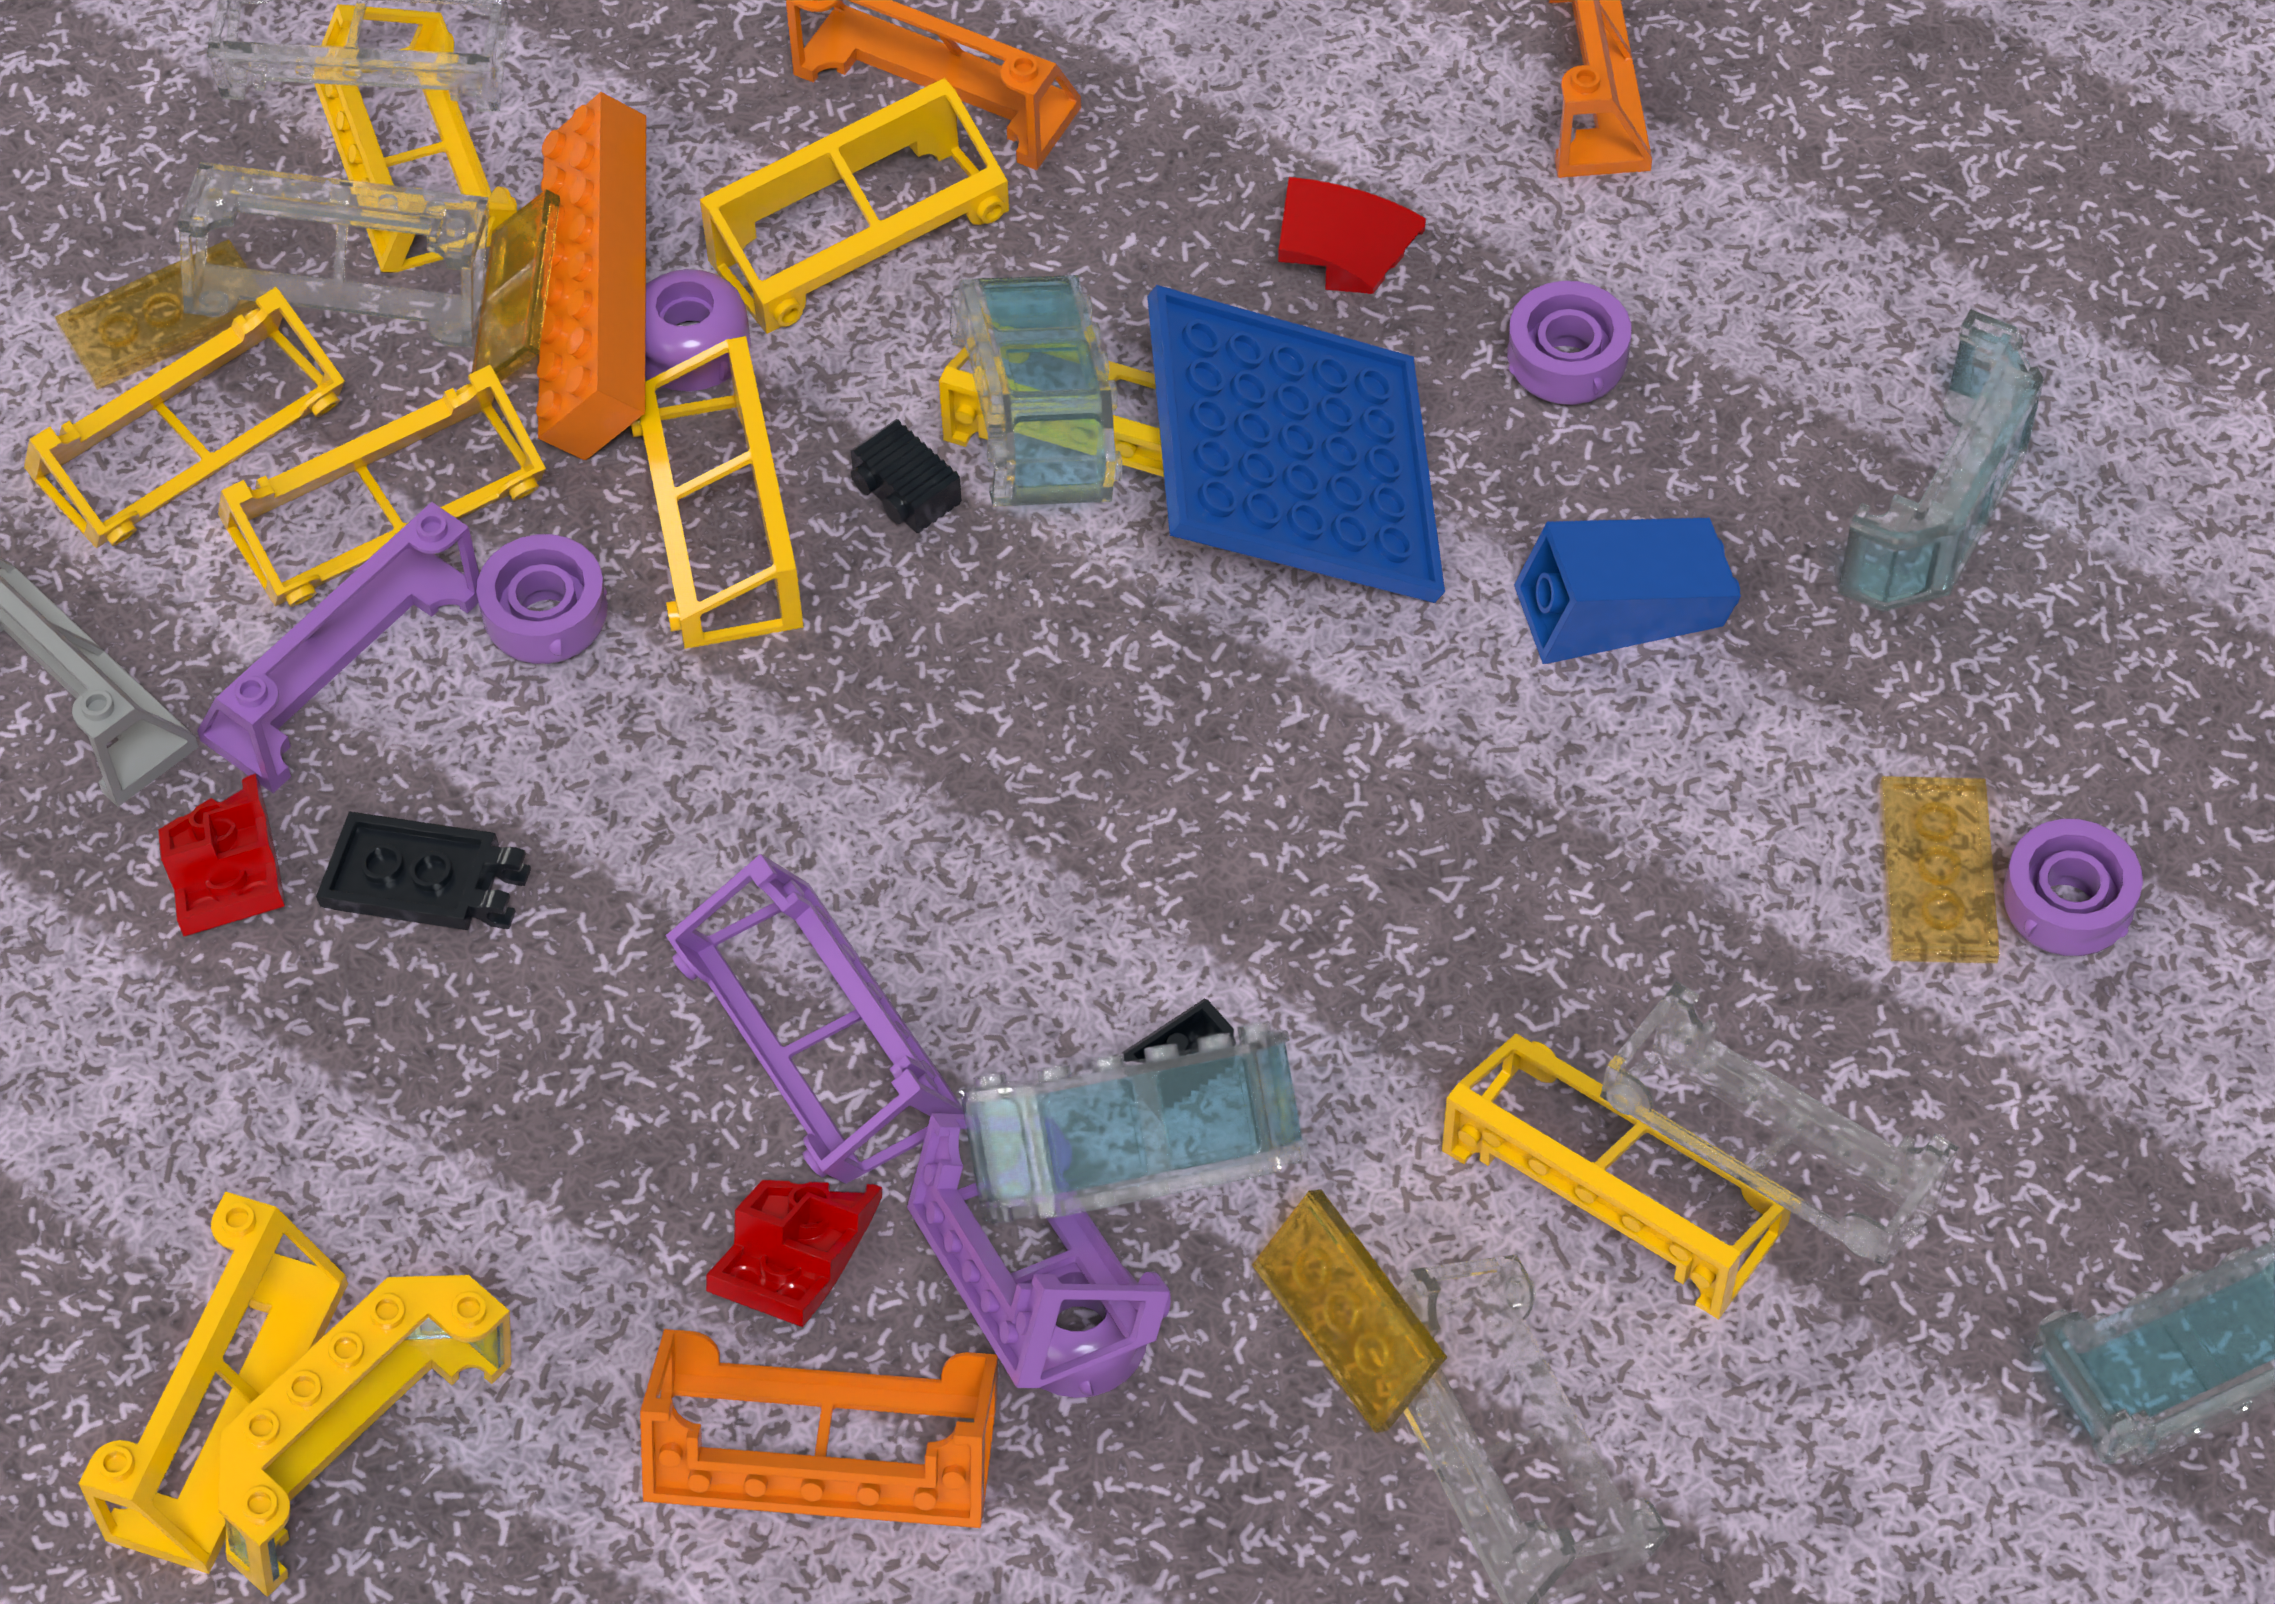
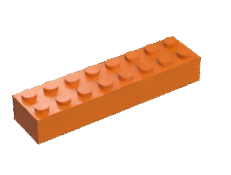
M603 92L598 93L586 105L579 106L573 116L559 129L552 130L546 136L541 150L544 160L543 178L541 181L543 208L540 219L542 250L539 256L541 288L538 295L541 302L540 326L538 329L540 354L537 367L539 401L536 407L538 439L582 460L589 459L645 414L646 115Z

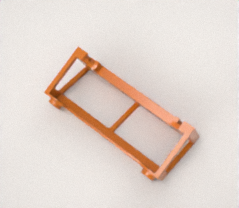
M786 0L793 73L795 76L814 83L818 78V73L826 69L837 68L838 73L846 75L855 61L858 60L925 87L946 78L956 90L961 101L1011 120L1007 126V139L1014 142L1017 141L1018 143L1016 162L1034 170L1039 169L1081 109V96L1056 63L893 0L848 1L939 36L943 43L848 7L842 0ZM834 7L804 47L800 8L811 12H823ZM957 43L1001 59L1004 63L1001 66L967 53ZM1056 80L1062 89L1051 84Z
M1548 0L1549 3L1572 2L1584 64L1569 69L1562 77V119L1559 148L1555 150V165L1558 178L1651 171L1652 155L1621 0ZM1593 114L1595 128L1576 129L1575 138L1571 142L1573 116Z
M664 1329L640 1410L643 1502L981 1528L997 1404L998 1356L996 1354L972 1352L956 1354L945 1362L941 1379L720 1363L719 1349L716 1343L708 1336L695 1331ZM674 1396L820 1407L821 1414L815 1456L702 1447L701 1424L684 1419L676 1411L672 1398ZM835 1408L974 1419V1423L957 1421L956 1427L950 1436L940 1441L928 1442L925 1464L826 1457L832 1413Z

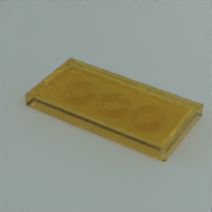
M547 189L492 231L472 373L491 364L497 378L501 382L540 352L560 206V196Z
M227 239L54 317L59 330L98 390L217 336L231 327L234 318L241 314L245 317L251 311L259 308L255 301L265 293L231 241Z
M1882 776L1880 794L1891 961L1997 964L2000 952L1986 779Z
M1322 1189L1308 1191L1252 1266L1374 1432H1384L1392 1427L1447 1359V1356Z

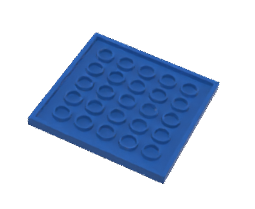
M1156 285L1147 296L1170 536L1436 603L1445 593L1414 356Z

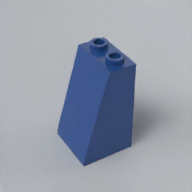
M1710 518L1548 521L1514 584L1542 664L1723 627L1741 597L1739 582L1732 575L1725 557L1723 542L1717 537Z

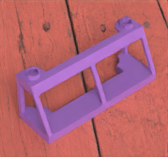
M431 502L214 699L197 730L200 741L248 776L256 773L259 783L270 792L274 793L291 777L288 766L282 760V755L291 747L288 736L278 730L288 719L412 605L417 606L432 617L439 611L438 607L443 605H459L461 610L468 613L479 603L476 593L479 571L469 527L435 503ZM458 542L464 574L440 559L435 553L443 552Z
M759 854L666 935L677 952L672 956L676 966L690 980L693 981L699 977L708 983L808 1133L803 1138L807 1149L802 1154L807 1164L820 1177L824 1178L826 1175H829L847 1184L923 1143L928 1126L862 1162L854 1154L858 1148L908 1106H912L930 1117L931 1113L967 1114L809 883L764 855ZM752 880L774 901V903L710 936H705L695 930ZM780 912H783L797 922L856 1009L785 1047L781 1045L717 949L718 944ZM863 1019L894 1064L890 1068L895 1078L891 1083L899 1095L845 1140L791 1059L797 1053Z
M931 1113L907 1208L1017 1388H1040L1156 1341L1162 1319L1168 1315L1170 1310L1171 1297L1169 1288L1156 1272H1145L1141 1276L1138 1285L1134 1284L1062 1176L1063 1171L1069 1168L1071 1162V1146L1069 1141L1064 1139L1061 1130L1053 1118ZM960 1129L1028 1131L1020 1163L1015 1168L957 1190L963 1169L959 1154ZM1015 1180H1022L1067 1251L1010 1274L964 1200ZM1071 1263H1076L1089 1284H1063L1055 1274L1045 1273ZM1033 1279L1032 1283H1023L1025 1281ZM1100 1300L1125 1339L1043 1372L1062 1301Z

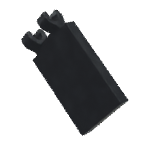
M349 811L316 898L320 907L350 913L468 930L472 918H477L491 927L510 929L516 912L515 908L507 907L510 894L501 890H491L495 877L508 884L525 886L531 866L522 864L526 855L525 850L517 847H499L497 836L493 832Z

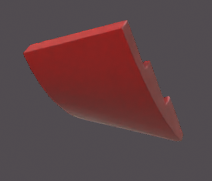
M1289 177L1278 249V262L1326 266L1325 290L1373 294L1385 280L1387 271L1394 268L1404 257L1405 250L1418 234H1423L1426 218L1402 205L1366 191L1319 180Z
M256 773L243 778V789L222 802H217L210 798L198 805L191 813L178 817L158 829L161 860L174 889L177 922L183 936L285 907L275 846L261 786Z
M762 1180L735 1209L734 1245L707 1273L706 1291L804 1327L838 1281L865 1234L882 1199V1187L875 1184H867L864 1193L831 1191L828 1182L796 1184L790 1181Z

